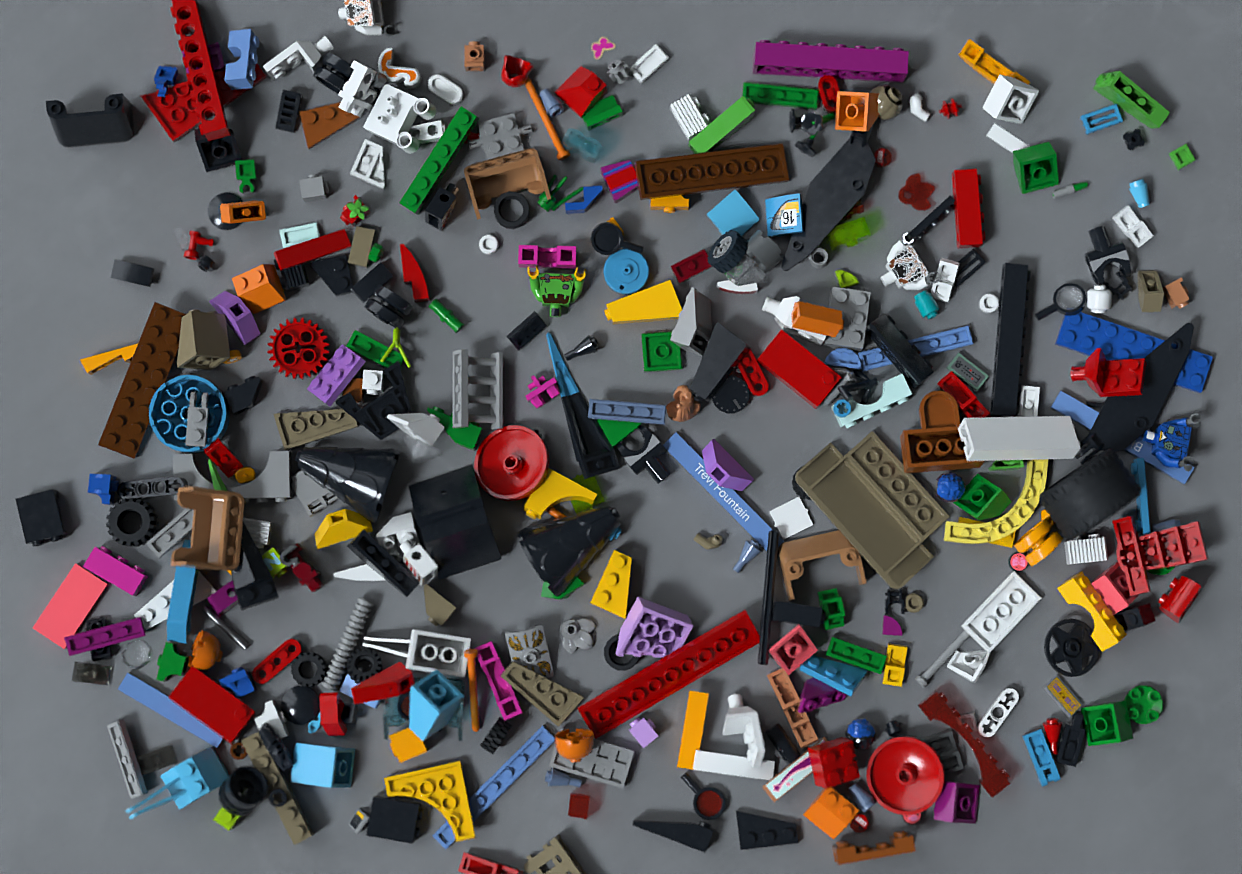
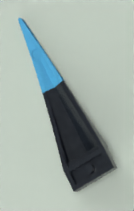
M548 332L546 334L572 445L576 461L579 462L584 479L620 469L615 451L595 419H588L589 408L571 377L551 334Z

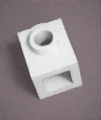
M363 370L362 389L367 391L366 394L378 395V392L384 391L385 373L377 370Z

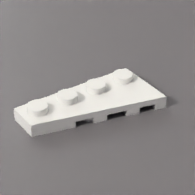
M200 571L198 572L193 605L204 601L217 591ZM174 580L134 615L136 618L141 616L146 630L167 620Z

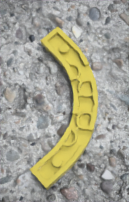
M1048 459L1027 460L1023 490L1017 502L1007 513L994 521L982 524L947 521L945 524L944 541L962 544H983L1001 539L1019 529L1034 513L1039 503L1040 494L1045 489Z

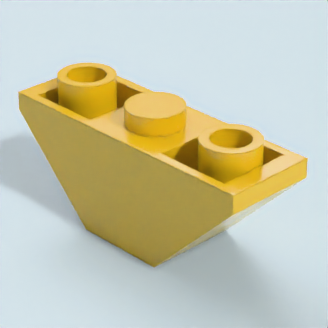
M348 509L327 514L314 534L317 549L354 538L362 530H365L367 533L372 532L371 521H368L361 514Z

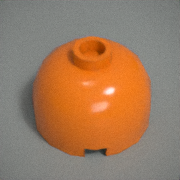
M201 630L191 647L193 657H188V666L204 670L211 668L215 662H220L223 651H220L219 639L212 633Z
M576 728V732L570 733L569 729L557 732L555 734V745L558 753L562 757L570 759V762L582 761V758L587 757L593 749V732L582 728Z

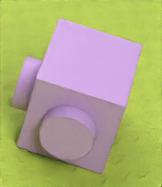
M638 717L629 724L631 726L629 731L643 748L658 737V734L654 731L656 726L650 718L645 720L643 717L640 720Z

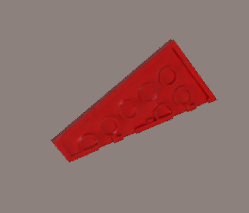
M255 64L256 79L253 81V87L267 77L258 64ZM225 71L215 72L223 107L251 89L231 90L224 80ZM188 81L167 88L166 97H159L157 95L159 90L154 93L140 95L173 142H176L201 124V119H198L195 113L197 103L193 101L190 92L193 90L192 84L189 85ZM207 82L201 83L200 86H204ZM211 99L205 100L204 103H208Z

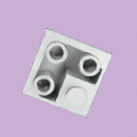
M411 512L392 517L376 535L378 543L398 562L403 560L404 552L399 547L402 543L409 540L414 547L418 544L421 545Z

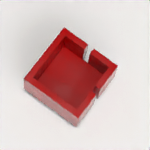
M839 737L808 748L816 786L828 789L842 784L841 781L848 782L860 778L857 761L853 760L856 755L852 740Z

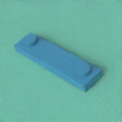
M1136 458L1131 463L1132 475L1134 474L1135 482L1141 488V494L1136 498L1138 520L1135 522L1136 531L1139 532V536H1144L1151 533L1145 459Z

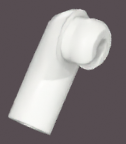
M914 94L909 101L912 114L926 121L930 113L922 109V96Z

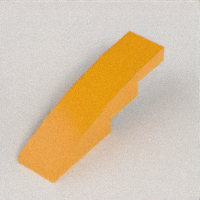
M689 690L677 763L679 768L693 770L695 750L700 751L708 693Z

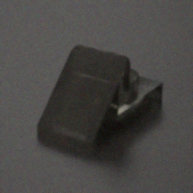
M75 661L72 681L109 686L112 666Z

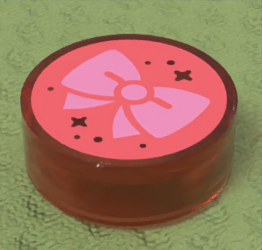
M922 812L913 815H902V818L906 823L914 825L921 820Z

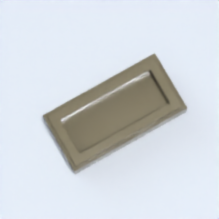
M356 226L348 264L367 268L375 230Z

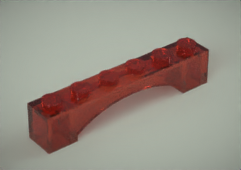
M935 690L917 705L930 721L935 719L947 724L967 741L979 764L981 779L978 781L993 798L1010 784L1007 780L1010 776L1003 768L1001 770L998 769L995 765L998 762L991 753L986 754L983 750L986 746L979 738H973L970 734L973 732L966 722L964 724L961 723L958 719L961 716L954 707L950 709L946 704L949 701L942 692L938 694Z

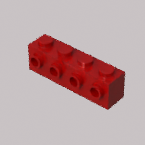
M977 169L954 170L952 172L957 249L981 247L986 239L985 230H982L981 223H984L983 211L980 212V204H982L983 198L978 188V185H981V175L977 174Z

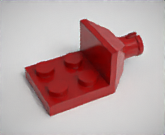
M1097 348L1088 357L1085 366L1071 367V370H1074L1070 372L1071 380L1073 382L1087 381L1089 387L1100 397L1142 395L1147 362L1145 358L1107 360L1102 349Z

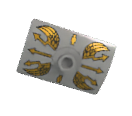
M542 625L505 634L511 661H515L546 678L554 676Z

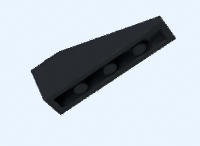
M365 530L359 532L347 545L363 562L405 597H408L420 584Z
M633 820L632 823L633 826L706 853L713 834V829L710 828L711 825L702 821L697 824L695 822Z

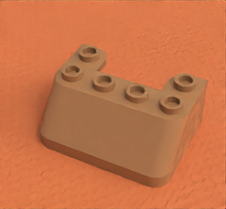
M200 487L178 488V504L182 508L194 510L191 546L190 548H176L172 553L171 566L226 571L236 569L240 557L244 513L243 496L236 492Z

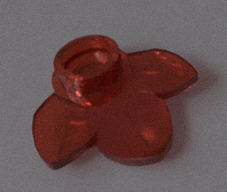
M919 173L913 174L907 178L905 186L899 190L898 198L903 204H910L915 210H928L931 208V204L927 198L933 193L935 186L921 182ZM904 193H910L911 198H905Z

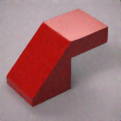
M320 693V719L328 736H345L347 728L341 719L345 704L338 693Z

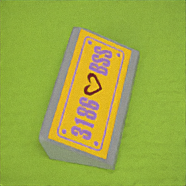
M1058 675L1043 686V689L1067 717H1071L1083 705Z

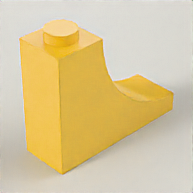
M548 468L544 481L530 495L524 506V511H526L525 514L530 518L536 519L537 517L541 520L551 507L564 501L578 500L593 505L597 494Z

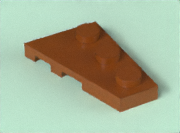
M341 102L301 111L300 117L308 149L313 148L314 145L322 140H326L335 132L344 129L360 119V117L339 108Z

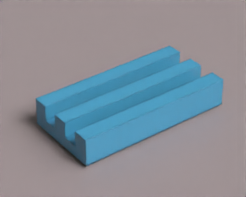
M1117 104L1080 117L1081 121H1083V127L1086 129V135L1123 122ZM1111 110L1115 111V113L1106 115L1104 117L1089 122L1087 121L1088 118L1100 115ZM1117 117L1116 120L1110 121L1108 123L1093 128L1089 127L1096 123Z

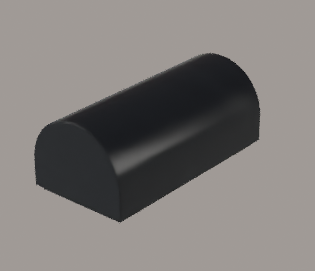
M779 723L765 731L785 763H792L801 756Z

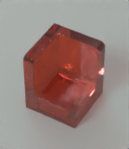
M571 793L568 816L587 820L590 795Z

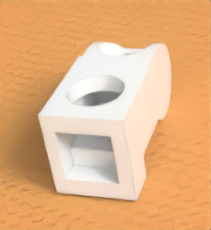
M438 120L412 126L409 133L419 141V144L439 141L446 129L445 124Z

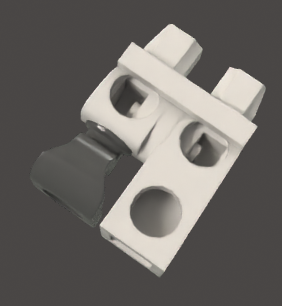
M354 60L351 65L354 71L349 81L344 84L343 91L340 90L338 94L343 98L339 108L361 117L365 109L371 110L373 106L371 103L377 97V92L374 88H381L385 85L387 77L383 73Z

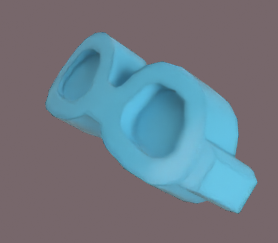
M320 713L318 714L319 720H312L308 724V732L310 734L315 733L320 727Z

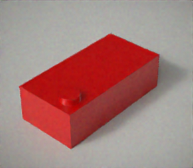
M782 329L757 359V362L815 409L841 379V376Z
M194 666L189 669L168 697L173 703L231 745L234 744L256 715L253 709L194 668Z

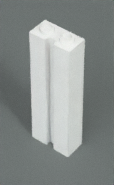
M1070 416L964 418L958 427L961 441L965 443L964 451L967 461L1073 459L1080 450V441L1077 439L1075 426Z

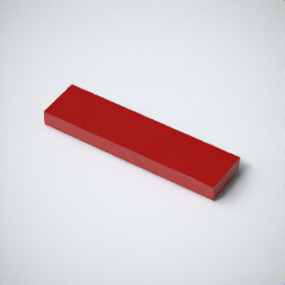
M345 229L275 251L274 256L280 271L348 249L351 247V243Z

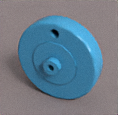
M620 249L607 258L604 265V279L614 292L622 295H631L637 293L646 285L649 278V265L642 254L628 249Z

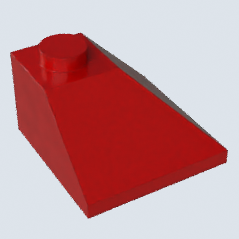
M580 66L554 93L582 118L608 90L607 84L594 72Z

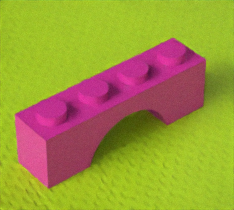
M493 641L474 648L478 650L477 658L488 679L504 721L523 713L513 687L500 676L505 669Z

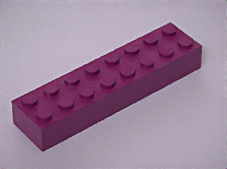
M760 40L756 42L754 48L753 74L816 78L828 75L833 76L835 79L903 83L908 74L909 51H904L903 48H893V50H885L884 47L866 49L865 46L847 48V45L843 44L830 47L825 43H818L816 46H813L806 42L790 44L788 41L771 43L769 40Z

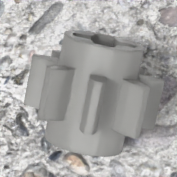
M615 60L609 64V71L606 74L613 83L621 84L628 80V73L631 70L625 61Z

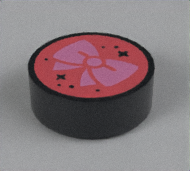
M1019 552L1012 554L1008 560L1009 567L1016 572L1025 570L1028 566V562L1025 560L1026 555Z

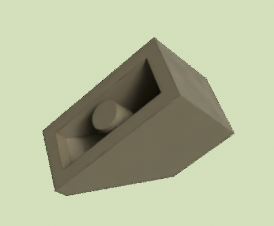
M1138 271V300L1141 311L1148 313L1161 312L1164 291L1157 271Z
M428 584L424 585L426 614L430 616L428 620L436 627L439 624L443 626L457 608Z

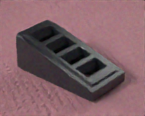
M288 90L282 91L275 129L294 133L303 98L302 94ZM287 97H288V98H292V99H296V101H295V102L287 101ZM285 105L294 107V110L285 108ZM283 113L291 114L293 117L283 116ZM283 120L291 122V126L281 124V121Z

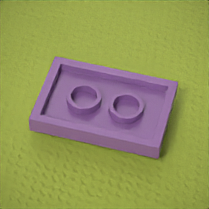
M342 344L328 363L323 366L317 377L312 380L307 390L330 407L366 361Z

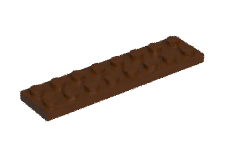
M783 143L641 160L634 163L640 200L789 181Z
M154 302L98 443L99 446L135 459L149 423V407L152 397L157 389L165 383L179 348L181 320L186 315L185 313Z

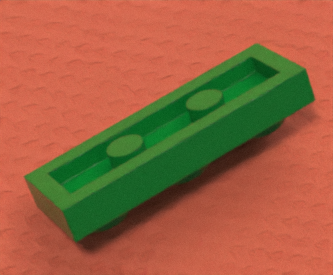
M356 330L346 345L352 351L385 368L396 361L400 363V366L404 362L402 355L395 350H392L385 361L381 362V358L389 347Z
M831 637L825 654L881 674L887 658L883 654Z

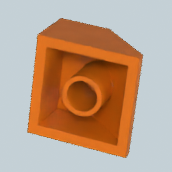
M837 91L835 130L868 132L879 116L877 101L879 93Z
M262 264L232 278L237 296L253 314L286 301L275 265Z
M823 788L803 815L834 839L859 812V809L833 788Z

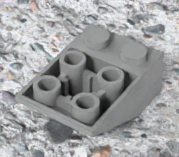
M692 287L690 293L687 294L686 302L679 314L676 327L671 333L670 341L687 352L703 357L712 334L711 300Z

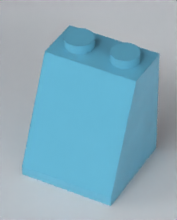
M438 670L412 685L410 690L409 728L422 741L448 725L464 697Z
M310 743L295 744L291 782L329 788L351 787L355 758L354 748Z

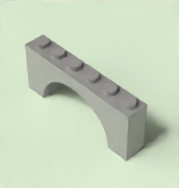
M270 451L269 460L264 471L255 480L238 487H226L227 491L241 494L244 498V503H249L251 499H256V503H267L268 499H276V502H287V498H292V486L290 485L292 484L291 452ZM173 454V477L186 479L188 487L214 489L213 483L201 473L197 465L196 455ZM181 483L174 485V488L181 487ZM174 495V501H177V495Z

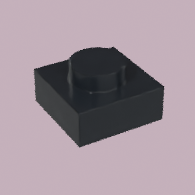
M344 703L345 706L341 714L343 723L356 724L358 705L355 703Z

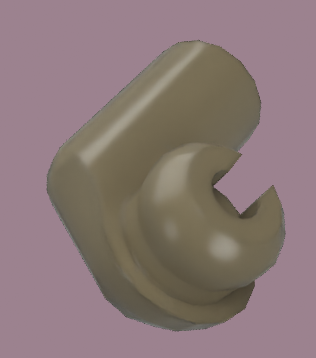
M698 532L693 540L705 549L710 550L721 546L723 538L719 534L706 538Z

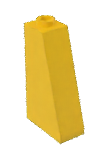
M668 280L606 304L607 309L604 310L608 321L612 320L613 324L679 319L682 308L672 282Z

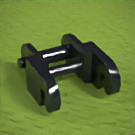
M1118 271L1116 275L1122 281L1121 284L1115 289L1109 286L1107 282L1104 285L1113 295L1116 294L1118 299L1124 300V295L1129 291L1133 292L1131 285H1128L1129 281L1123 275L1121 276V273ZM1124 285L1126 289L1120 293L1118 290Z
M887 589V593H885V596H887V599H885V615L888 614V604L890 603L901 604V614L905 613L904 599H902L904 593L901 592V589H899V592H890ZM890 596H899V600H890Z

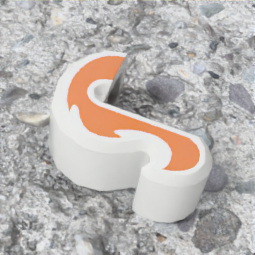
M393 47L387 48L381 53L378 68L379 72L387 77V83L397 85L404 81L406 88H416L419 86L421 76L416 68L393 66Z

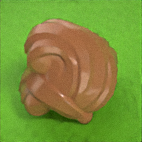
M686 385L678 386L673 394L675 400L666 405L668 417L678 422L692 419L697 415L701 407L700 403L694 400L692 391Z

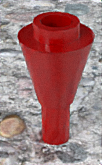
M1048 718L1046 722H1043V726L1049 742L1051 755L1058 754L1057 742L1062 722L1058 721V718Z

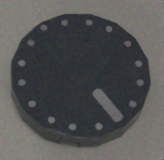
M728 376L712 397L713 404L719 411L735 414L740 412L748 403L749 389L741 378Z

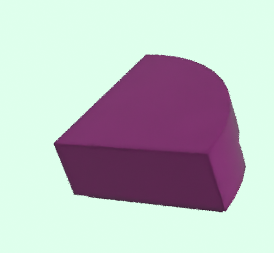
M883 615L882 635L902 636L899 623L892 617Z

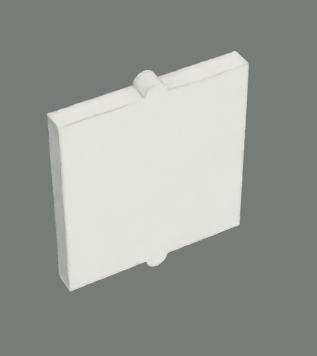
M800 497L769 511L775 522L774 527L778 528L783 540L813 525L807 513L808 509H805Z

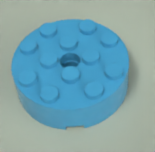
M195 375L177 376L162 384L152 397L149 407L150 425L157 438L166 446L182 453H200L218 438L221 440L228 428L230 419L229 405L221 390L210 381ZM191 392H196V407L202 408L203 393H208L209 417L206 447L186 446L187 419L185 418V413L188 407H190Z

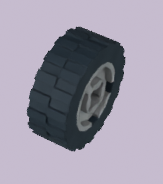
M735 230L727 231L711 247L707 258L708 263L721 273L732 270L745 255L748 248L747 240Z

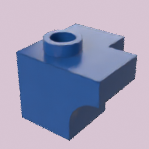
M90 473L88 493L98 494L101 497L102 504L114 505L115 492H117L119 481L113 475Z
M243 667L233 670L231 675L219 680L221 687L231 688L236 698L257 691L249 669H243Z

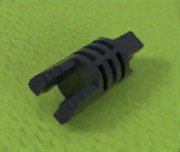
M269 723L262 724L258 734L272 759L282 771L290 768L294 762L282 739H280Z

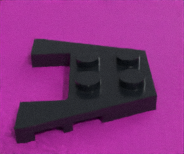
M398 361L383 370L392 384V388L362 408H359L350 392L334 401L335 404L380 440L400 429L386 418L388 414L412 413L400 369L401 366Z

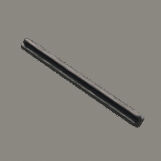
M769 531L758 652L759 665H767L769 658L779 540L778 531Z

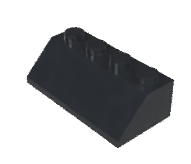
M882 314L868 325L865 332L915 389L934 372L932 370L933 366L927 359H922L919 355L921 352L914 344L910 345L907 341V335L894 326L896 324L889 315Z

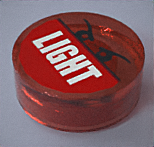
M879 148L873 154L876 159L875 165L879 168L887 167L892 160V154L886 148Z
M857 813L849 825L853 831L862 833L868 829L869 819L866 815Z

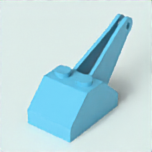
M211 746L162 774L161 778L165 786L142 802L129 808L126 812L129 813L137 809L166 788L171 794L170 797L129 816L130 820L172 801H175L180 810L219 788L230 775L214 746Z

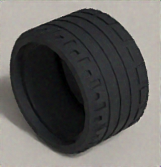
M1107 449L1040 494L1039 501L1043 507L1045 506V510L1051 515L1052 520L1056 523L1058 529L1061 530L1065 539L1073 540L1140 496L1141 488L1135 482L1134 477L1130 475L1123 461L1119 459L1116 451Z

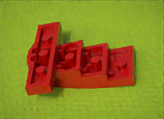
M1133 516L1112 521L1118 542L1116 550L1117 560L1121 569L1125 572L1130 596L1151 592L1146 572L1148 570L1175 567L1209 559L1199 521L1175 526L1159 532L1156 531L1141 537L1137 535Z

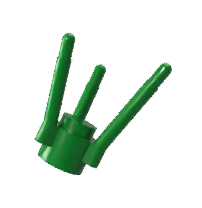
M556 174L553 175L548 183L549 190L557 177ZM565 176L550 193L551 199L547 200L544 191L538 197L537 203L547 212L550 210L555 211L557 207L583 191V187L555 203L557 200L554 197L555 193L568 179Z

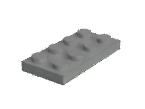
M594 739L593 749L587 757L582 758L580 762H570V759H566L558 753L555 745L549 766L623 789L634 751Z

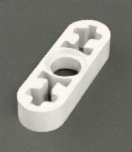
M1006 688L999 694L978 724V733L981 736L991 737L995 734L1018 702L1019 695L1016 690ZM1012 692V697L1014 698V700H1009L1005 704L1009 706L1008 709H1006L1005 706L998 704L999 701L1004 703V701L1006 700L1007 697L1005 696V693L1010 694ZM994 708H1002L1003 716L1001 718L993 716ZM988 716L998 722L996 725L994 723L990 725L991 732L983 733L984 728L982 725H988L991 721L987 719Z

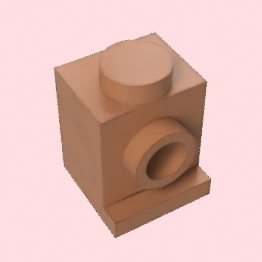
M476 41L469 42V45H464L465 71H484V45H480V42ZM471 53H478L476 57L471 56Z
M1182 277L1163 287L1164 296L1172 309L1177 306L1181 309L1189 304V292L1180 283L1183 281Z

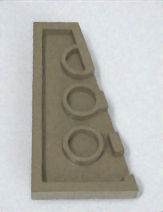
M512 661L500 675L558 727L584 699L583 696L515 661Z

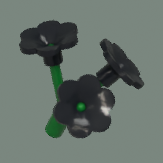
M791 109L789 113L790 133L794 132L796 125H802V130L811 135L805 143L801 141L795 143V146L802 153L808 154L811 157L816 155V151L811 147L814 143L813 140L817 133L823 129L824 124L835 119L834 113H829L822 117L814 111H809L807 115L796 117L794 109Z

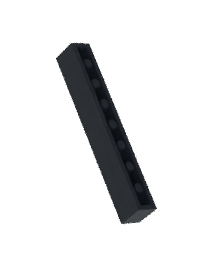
M1005 263L1002 266L990 414L993 417H1016L1020 410L1017 396L1021 394L1019 376H1022L1023 365H1020V359L1024 356L1025 347L1022 346V338L1026 336V327H1023L1024 319H1027L1028 309L1025 308V301H1028L1029 289H1026V286L1031 277L1028 265Z

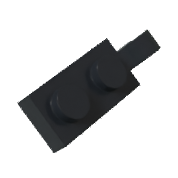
M1074 713L1071 725L1065 724L1056 762L1076 767L1085 734V729L1080 728L1083 720L1082 714Z

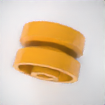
M1046 518L1033 526L1013 545L1019 553H1024L1032 548L1025 557V560L1031 566L1046 558L1063 540L1057 531L1045 536L1052 527Z

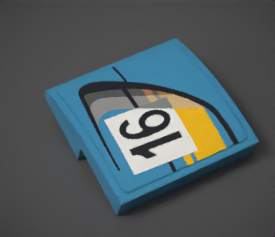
M800 193L765 200L769 238L804 232L802 197Z

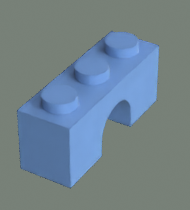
M252 29L229 32L228 48L234 57H240L238 61L226 64L224 80L231 90L253 88V81L256 79L255 64L258 61L256 52L259 47V39Z

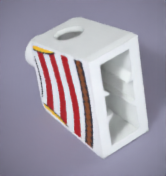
M407 540L399 546L404 552V564L420 582L421 587L437 576L438 566L420 544L414 547Z

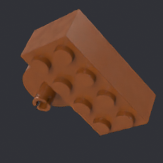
M944 391L928 393L919 405L921 429L903 430L900 435L904 474L980 468L985 461H967L964 451L965 443L961 441L958 431L960 418L956 400Z

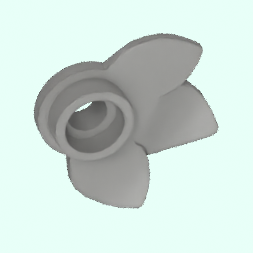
M584 618L577 621L571 619L564 621L560 628L561 634L564 636L562 643L564 649L571 654L577 647L591 649L593 647V640L589 633L596 628V625ZM573 626V632L568 633V627Z

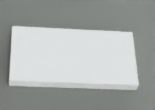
M1013 571L971 614L961 627L987 653H990L1042 598Z

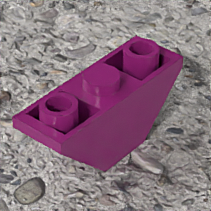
M815 678L807 679L801 693L798 712L801 714L842 702L847 694Z

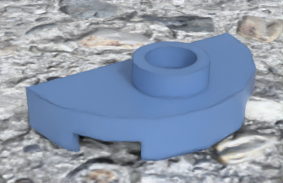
M838 348L830 352L824 362L827 366L862 370L861 360L853 350L847 348Z

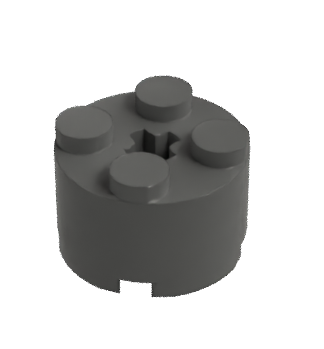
M757 230L747 240L748 248L744 257L755 262L753 266L760 273H769L785 255L780 254L782 252L781 249L768 236L763 238L761 236L763 232Z

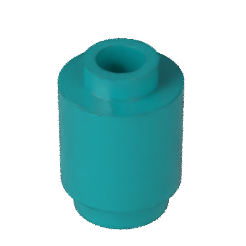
M925 290L914 296V303L923 318L930 320L938 315L937 311L940 308L931 293Z

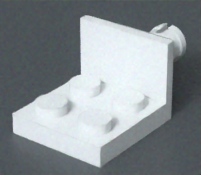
M326 36L314 44L311 41H296L263 65L272 81L281 79L288 69L297 67L302 59H304L314 73L317 67H322L323 56L334 49Z
M767 296L762 310L775 315V321L782 330L820 346L822 345L826 335L792 328L791 313L794 310V303L799 301V297L784 298L781 302Z
M731 695L727 699L729 710L722 731L723 736L744 733V742L749 747V750H747L748 761H751L752 768H760L765 749L757 711L749 706L744 707L742 695Z

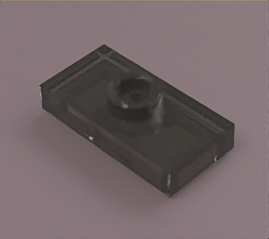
M173 744L136 757L142 775L178 763Z

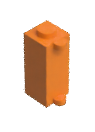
M801 301L794 303V310L791 313L792 328L836 337L838 332L842 331L844 327L842 311Z

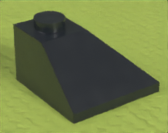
M199 128L194 129L195 142L206 172L233 166L235 161L243 160L232 129H229L230 136L208 141L205 135L202 136Z

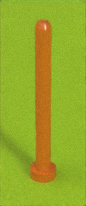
M467 649L464 651V657L468 661L472 730L477 732L480 729L475 664L478 650Z

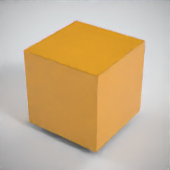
M410 728L389 736L393 754L400 763L429 751L425 740L422 741Z

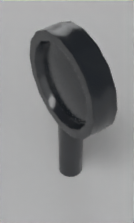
M611 222L598 224L591 233L592 247L602 255L614 254L621 247L640 254L643 252V246L623 240L622 231Z

